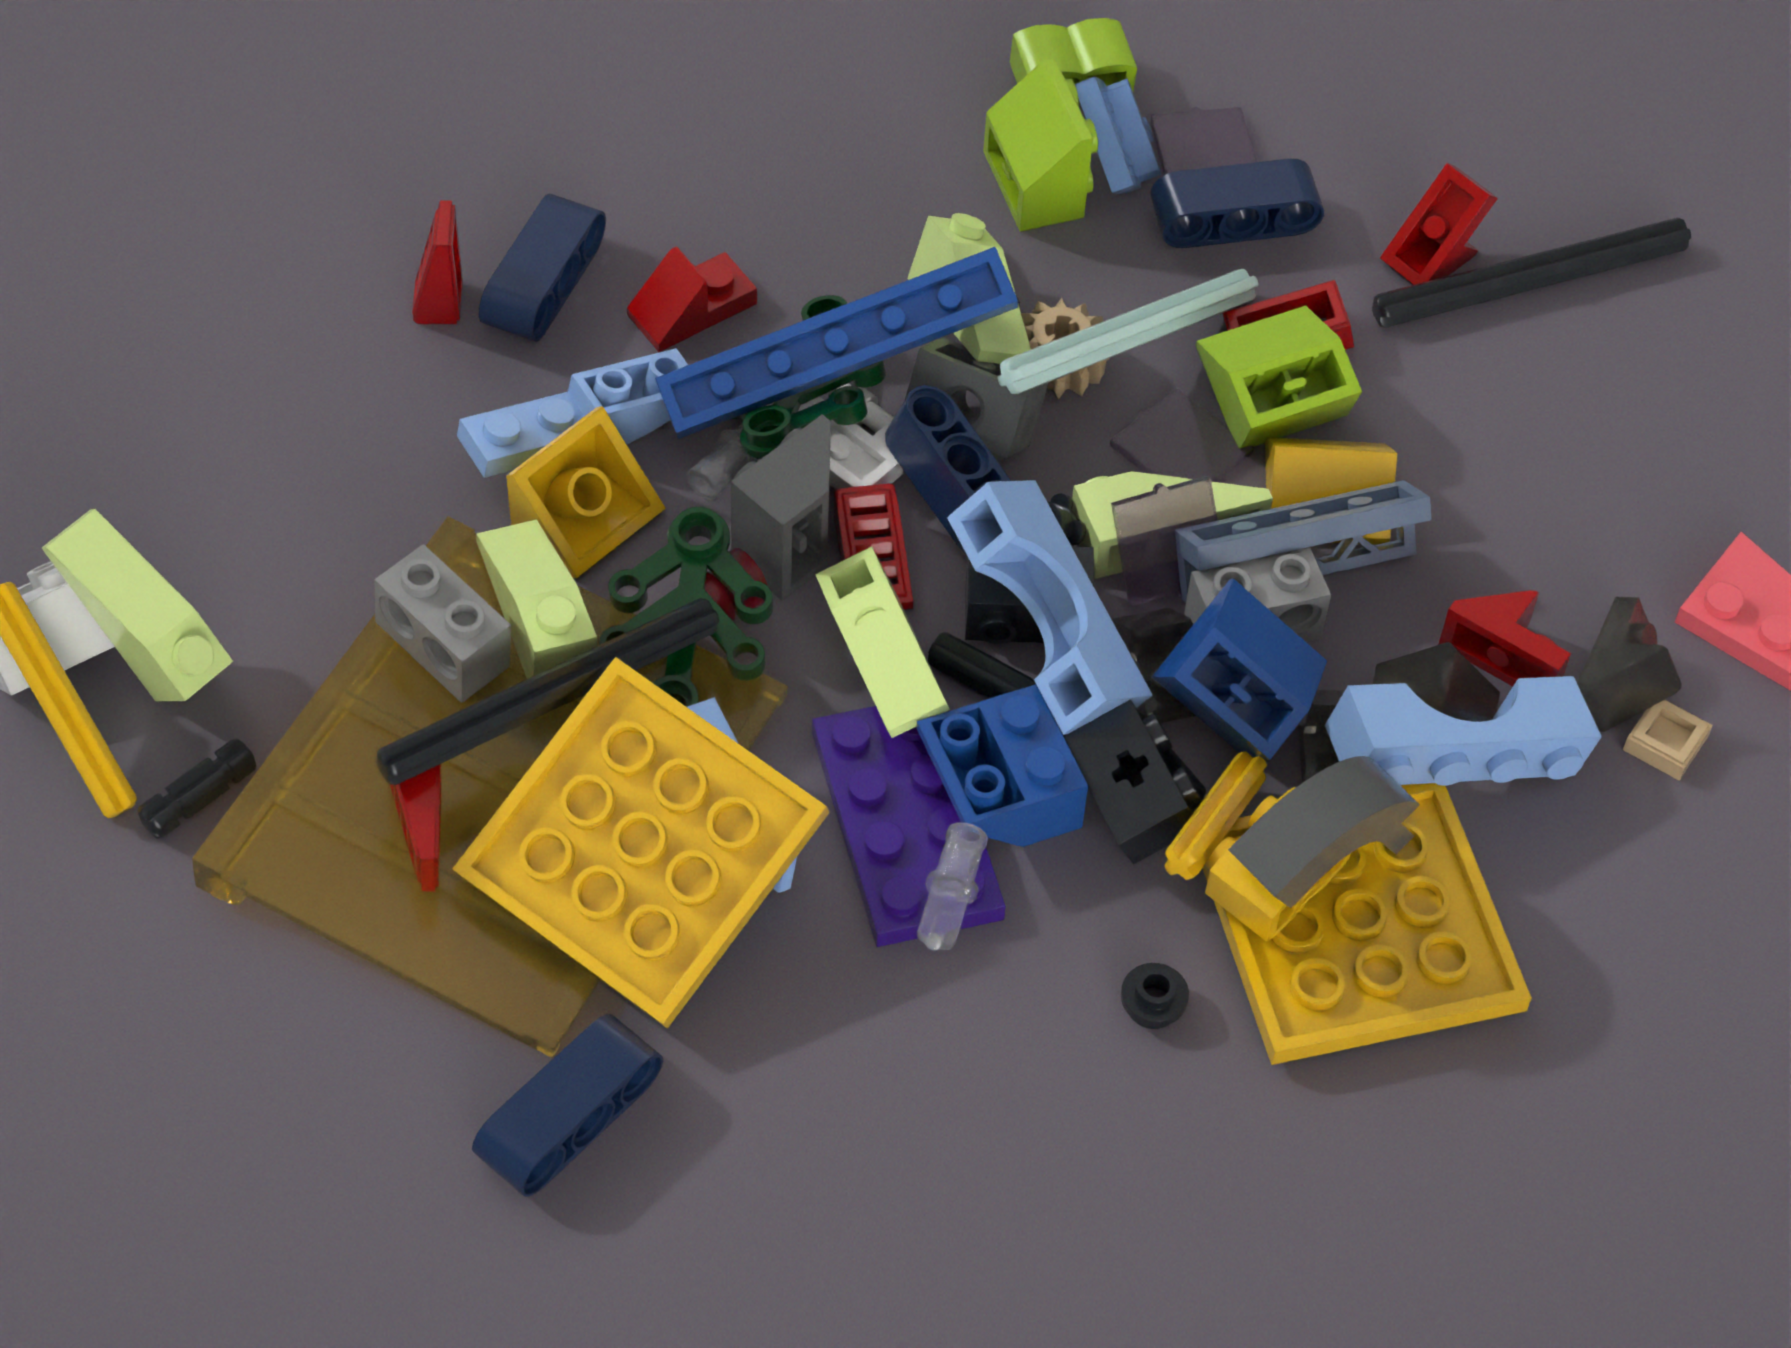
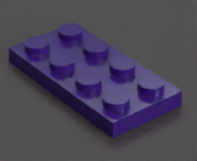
M876 706L813 718L812 736L876 947L1004 920L1006 906L983 836L965 831L916 727L891 738Z

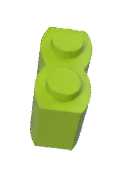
M1109 18L1086 19L1067 28L1051 24L1035 25L1013 34L1010 65L1017 84L1043 60L1055 57L1064 78L1072 79L1074 84L1094 76L1103 80L1106 86L1128 79L1132 91H1134L1137 66L1121 23L1118 20Z

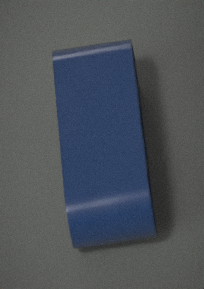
M1280 159L1175 171L1160 177L1150 190L1163 240L1169 246L1175 248H1191L1296 236L1316 228L1324 217V208L1311 169L1305 161L1300 159Z
M550 193L545 195L489 279L480 300V322L535 342L541 340L597 253L605 232V213Z
M918 386L909 392L885 433V442L894 458L956 545L966 554L947 517L987 482L1011 480L953 399L937 387Z
M605 1014L591 1023L489 1117L476 1134L472 1151L521 1195L529 1197L536 1194L646 1092L657 1078L664 1059L660 1053L613 1014Z

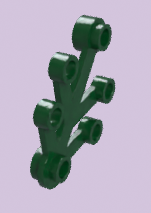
M836 295L814 298L802 308V320L804 321L843 306L847 302L844 298ZM883 360L776 401L773 405L759 407L732 418L739 419L743 424V430L740 433L743 451L751 457L762 459L777 448L787 434L797 428L803 429L822 414L839 425H852L862 421L866 417L868 410L864 393L858 387H872L884 380L886 371ZM850 382H852V384L855 385V386H844V387H841V386L846 385V384H848V383H850ZM833 391L828 399L798 411L802 404Z
M705 507L688 508L682 511L669 526L667 532L668 544L631 570L618 571L611 577L608 584L611 604L616 610L623 613H634L642 609L648 599L647 588L681 568L678 587L625 624L607 628L600 636L599 645L696 599L704 598L709 600L713 609L718 613L720 622L717 624L716 632L710 635V637L726 653L729 672L733 677L742 681L754 680L765 669L764 647L757 639L747 637L705 591L707 569L734 595L736 614L740 620L747 624H760L769 619L773 612L772 592L765 583L754 581L728 552L730 531L725 520L711 509ZM697 536H703L710 540L703 545H691L688 543ZM628 585L639 589L631 597H623L617 593L619 589ZM750 597H759L765 601L758 608H748L743 605V602ZM697 642L668 655L665 676L653 682V684L686 707L699 703L698 691L691 682ZM746 652L752 653L757 657L749 665H742L735 661L739 654Z

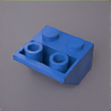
M1230 579L1153 674L1152 678L1237 752L1247 751L1252 757L1260 756L1264 760H1270L1310 710L1327 660L1235 579Z
M1036 684L917 721L916 729L966 832L1025 847L1082 828L1088 784Z

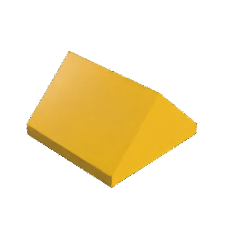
M603 406L593 409L506 475L511 525L537 519L573 578H578L666 509Z
M1278 437L1267 438L1265 442L1266 488L1269 489L1273 497L1271 509L1395 482L1397 452L1385 443ZM1391 529L1366 534L1363 538L1372 545L1387 543L1391 539ZM1339 540V541H1334V542H1330V543H1340L1341 540Z

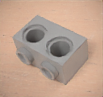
M424 544L374 579L375 622L461 703L510 667L511 624Z
M1310 547L1191 572L1184 618L1189 630L1230 579H1235L1305 642L1321 639L1331 593Z

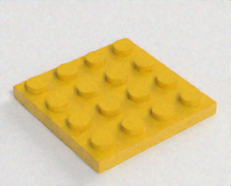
M615 657L452 869L464 880L668 1029L830 812L822 802Z
M1436 783L1401 785L1420 804L1402 822L1414 837L1397 854L1378 841L1363 845L1351 852L1348 861L1329 883L1311 897L1296 916L1267 942L1214 901L1271 1065L1522 1013L1528 1010L1532 997L1446 786ZM1252 815L1239 817L1224 839L1231 837L1236 841L1249 829L1248 822ZM1205 864L1202 869L1208 881L1210 871L1205 868Z

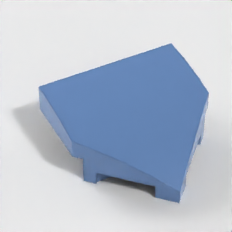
M1094 76L1075 84L1085 119H1091L1094 123L1098 137L1097 152L1111 192L1114 194L1129 193L1141 188V182L1162 175L1151 144L1154 141L1152 130L1146 117L1141 116L1128 79L1106 86L1103 80Z

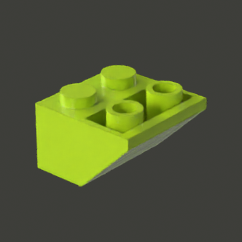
M1054 57L1043 60L986 112L983 152L1020 232L1084 218L1087 193L1093 191V175L1090 162L1091 154L1096 153L1098 150V137L1092 120L1084 119L1082 116L1073 80L1064 78Z
M1307 306L1200 339L1195 343L1238 452L1263 444L1267 438H1281L1348 416L1362 393L1340 337Z

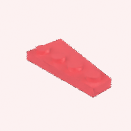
M1740 532L1680 607L1674 623L1791 691V575L1743 532Z

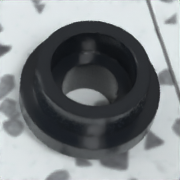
M1146 963L1135 967L1125 977L1121 989V1001L1125 1011L1134 1022L1150 1029L1163 1028L1177 1021L1185 1012L1189 999V989L1183 976L1174 968L1160 963ZM1157 988L1167 994L1162 997H1153L1147 994L1144 989Z

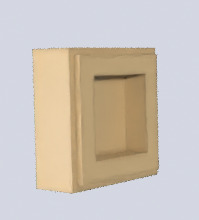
M1656 695L1627 737L1623 750L1680 781L1707 740L1713 725Z

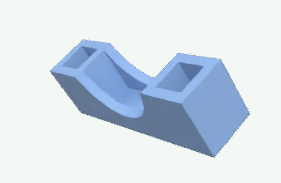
M1035 480L987 482L947 517L975 571L992 577L1006 586L1020 599L1034 618L1041 632L1046 654L1044 667L1034 681L1063 735L1077 730L1130 699L1137 708L1153 696Z
M1574 676L1518 678L1494 715L1493 720L1482 722L1460 720L1437 711L1420 699L1406 683L1348 685L1325 724L1339 762L1357 756L1370 757L1400 786L1428 783L1448 786L1458 782L1484 780L1504 783L1514 779L1549 777L1554 780L1564 779L1577 774L1602 737Z

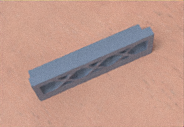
M1402 480L1175 529L1181 599L1186 603L1192 571L1207 570L1339 540L1341 542L1331 555L1315 557L1322 575L1416 555L1415 524L1432 520L1430 496ZM1396 528V541L1372 545L1363 538L1366 534ZM1358 543L1364 547L1353 550Z

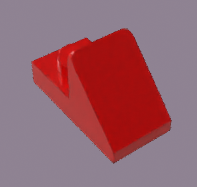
M1446 163L1380 256V259L1413 285L1449 276L1471 260L1479 251L1467 241L1498 198L1459 168Z
M675 246L666 254L628 305L627 315L654 348L661 352L756 305L757 288L726 252L694 266L683 252Z
M1536 590L1455 600L1448 608L1438 644L1512 687L1518 678L1563 677L1571 656L1570 652L1557 646L1550 638L1527 629L1539 592Z

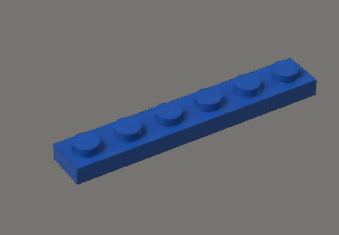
M992 247L656 377L655 380L677 437L681 439L759 407L766 406L1018 308V300L996 247Z

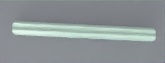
M1238 269L1015 355L1001 362V375L997 377L1001 387L1007 386L1011 394H1020L1247 304L1256 297L1254 288L1258 287V280L1256 276L1250 277L1245 269Z

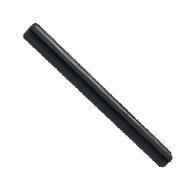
M1677 217L1377 294L1374 297L1372 306L1373 316L1376 317L1379 326L1387 328L1684 251L1689 247L1691 231L1687 228L1684 219Z
M704 598L696 599L381 747L377 751V759L375 760L377 768L388 784L397 785L586 695L615 657L636 671L714 634L717 630V624L720 622L718 613L713 609L709 600Z

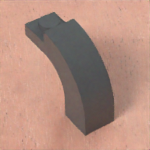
M1366 756L1352 757L1325 768L1297 786L1262 815L1228 850L1274 897L1292 908L1334 865L1363 845L1378 841L1397 854L1414 837L1402 822L1420 804L1372 758Z

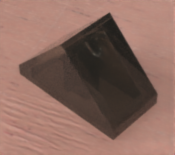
M1450 642L1376 664L1372 684L1406 683L1426 704L1450 717L1465 721L1482 722L1493 720L1497 712L1500 691Z

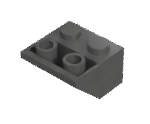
M823 414L803 429L797 428L791 431L777 448L758 462L752 461L744 465L731 481V549L740 548L756 562L771 592L782 601L816 576L815 574L827 567L831 421Z

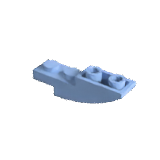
M677 348L575 373L571 375L568 392L461 418L459 420L457 437L484 478L513 471L599 406L604 407L623 440L628 445L671 420L655 378L685 367L688 364Z

